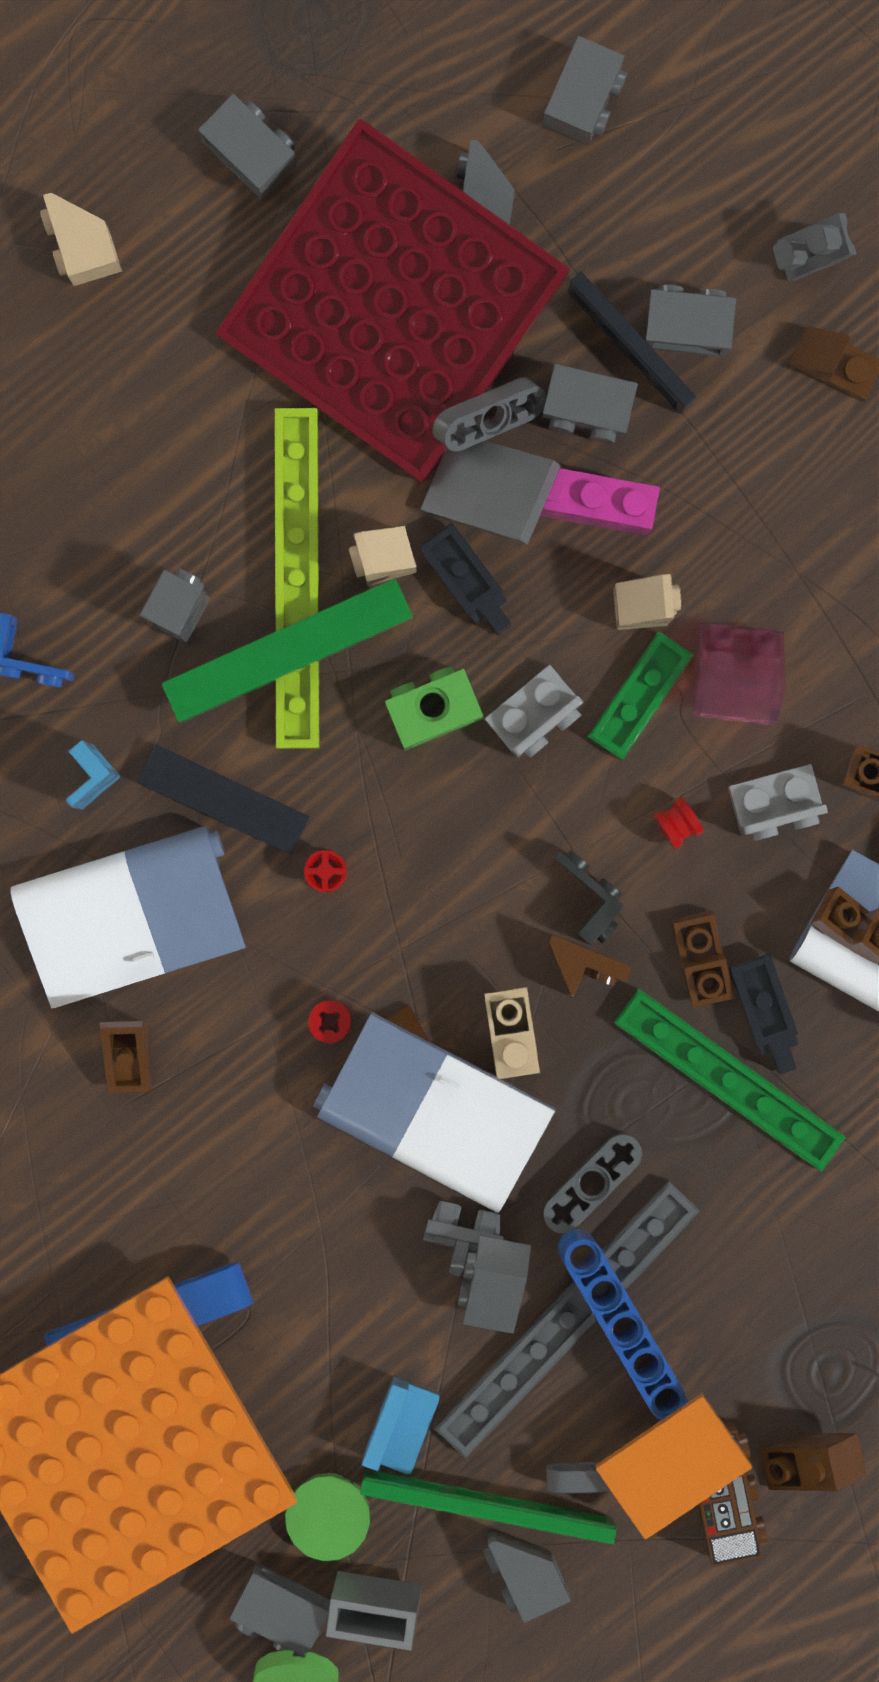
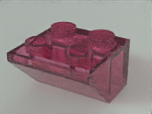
M700 623L692 688V716L777 725L786 687L784 632L766 628L754 629L728 626L726 624Z

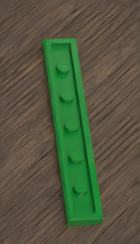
M396 578L161 684L178 722L182 723L411 620L413 615Z
M637 988L613 1023L821 1172L846 1137L639 988Z
M370 1469L364 1470L360 1495L614 1545L616 1526L612 1517Z

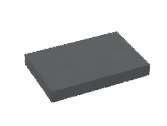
M488 441L480 442L458 452L450 451L447 448L421 510L441 519L528 545L561 465L548 458Z

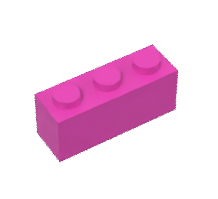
M559 468L540 516L648 536L653 527L660 487Z

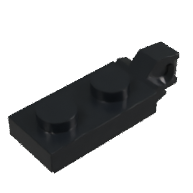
M450 523L418 547L419 552L466 615L471 617L476 624L485 619L497 636L511 627V622L500 608V606L507 602L502 594V588L453 523Z
M770 953L728 967L755 1046L759 1049L761 1057L771 1054L778 1074L797 1069L790 1047L799 1045L796 1038L798 1032Z

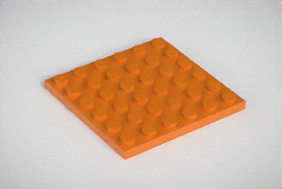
M169 1276L0 1373V1511L71 1633L85 1627L297 1503L298 1498Z

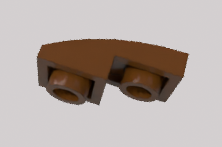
M841 888L829 889L811 924L844 947L879 965V909L868 911Z
M710 910L672 919L673 932L692 1007L696 1008L734 999L727 961L723 955L714 912Z

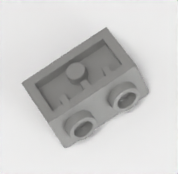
M549 665L484 720L516 758L525 753L530 759L549 743L544 737L555 726H558L563 731L581 716L577 708L583 704V701L572 692L552 666Z
M811 764L728 787L740 834L742 836L752 833L754 841L779 835L777 826L793 822L795 830L819 824L818 815L828 813L826 804H822Z

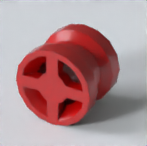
M683 797L675 800L673 807L669 810H659L653 814L659 829L674 850L681 847L684 839L690 835L698 836L704 832L701 823Z
M329 850L317 851L312 854L304 867L305 880L309 886L316 891L324 893L340 888L345 882L348 872L343 858L336 852Z
M333 999L324 1000L311 1011L308 1020L309 1029L319 1041L328 1044L336 1043L342 1040L351 1028V1012L340 1001Z

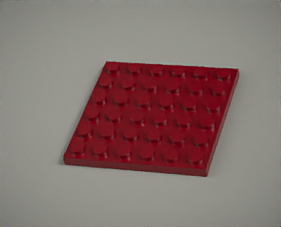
M359 117L215 334L416 479L424 482L447 449L433 435V426L437 417L444 410L486 393L571 269Z

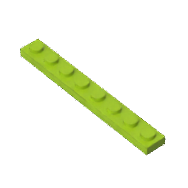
M275 408L276 631L319 613L317 408ZM319 661L276 680L277 749H320Z

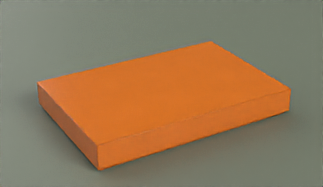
M703 1393L596 1464L597 1472L645 1540L752 1468L751 1462Z

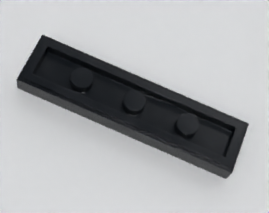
M582 271L571 279L568 294L678 413H684L693 404L697 396Z
M157 744L138 783L291 855L310 816Z

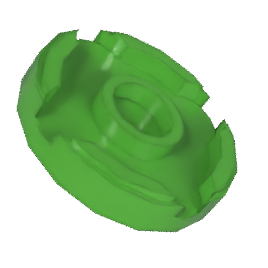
M336 1473L316 1474L302 1481L294 1491L298 1498L297 1503L287 1508L285 1513L286 1529L294 1546L306 1556L321 1561L340 1560L355 1552L365 1540L370 1525L369 1502L366 1496L360 1495L361 1488L356 1483H352L349 1479L343 1478L342 1475Z
M290 1650L269 1653L258 1660L253 1674V1682H339L338 1668L328 1658L314 1652H305V1658L293 1657L294 1651Z

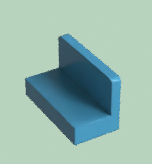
M83 740L69 752L91 779L65 800L70 807L81 810L121 777L93 744Z
M393 1376L364 1451L362 1465L378 1471L381 1464L404 1474H411L439 1402V1394Z

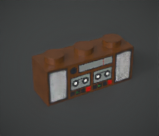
M733 1421L724 1423L747 1458H751L746 1433H738ZM745 1472L698 1504L707 1554L712 1568L763 1557L760 1543L768 1542L763 1518L762 1516L755 1517L752 1501L759 1500L754 1474L746 1475Z

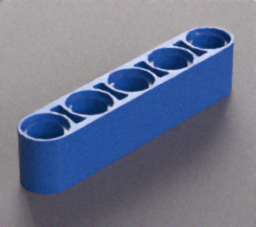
M574 1229L566 1232L558 1243L560 1259L648 1408L656 1418L664 1419L687 1403V1397L683 1388L596 1241L584 1230ZM576 1246H590V1252L584 1260H570L571 1252ZM598 1282H611V1288L605 1296H592V1289ZM623 1317L632 1318L631 1325L625 1332H613V1326L618 1319ZM644 1353L653 1354L648 1366L644 1368L634 1367V1362L639 1355ZM664 1389L673 1390V1395L669 1401L663 1404L655 1403V1398L660 1391Z
M239 1262L227 1264L174 1284L197 1326L239 1311L254 1303ZM110 1309L45 1334L44 1339L47 1346Z

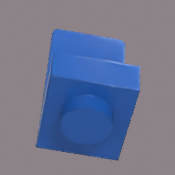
M0 613V676L20 679L21 672L37 675L36 683L61 688L62 681L74 682L75 674L71 671L10 659L18 619L12 615Z

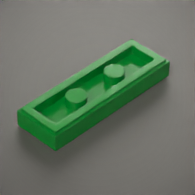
M658 631L587 737L620 760H623L694 654Z

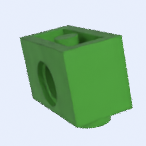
M449 666L430 674L432 682L416 688L414 682H410L390 691L392 698L386 700L385 704L404 750L483 719L482 711L464 669L455 672L453 666ZM428 695L441 697L445 703L444 712L435 718L425 716L420 709V703L423 698Z

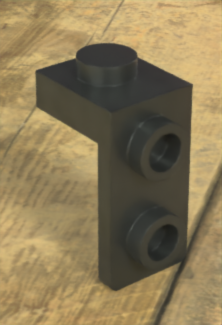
M572 850L566 855L561 851H557L552 858L603 901L576 934L589 945H592L596 939L603 944L619 925L613 919L624 907L617 900L622 893L606 879L602 878L597 883L586 874L585 871L590 866Z

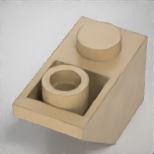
M53 193L43 195L47 209L41 210L40 214L48 236L55 234L59 249L52 252L60 276L67 274L72 284L76 286L122 272L111 233L104 220Z
M405 526L354 534L356 546L349 547L357 578L365 576L368 586L417 572Z
M671 574L616 583L613 587L616 630L667 626L673 620L674 615H677V611L681 610L679 584L672 585Z
M527 987L484 994L497 1078L503 1079L540 1073Z

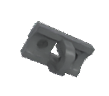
M837 213L777 240V244L773 246L776 263L780 270H785L788 281H796L857 254L855 246L848 235L846 213Z
M440 1201L432 1220L427 1222L423 1241L454 1248L449 1273L459 1277L464 1270L467 1252L476 1253L480 1236L503 1240L504 1237L499 1236L500 1215L478 1210L474 1229L457 1226L461 1206Z

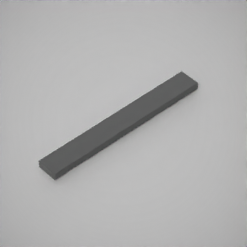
M669 1180L602 1249L625 1290L700 1212ZM574 1281L560 1293L435 1425V1430L465 1458L471 1454L597 1321ZM598 1282L592 1289V1296H605L611 1288V1282Z

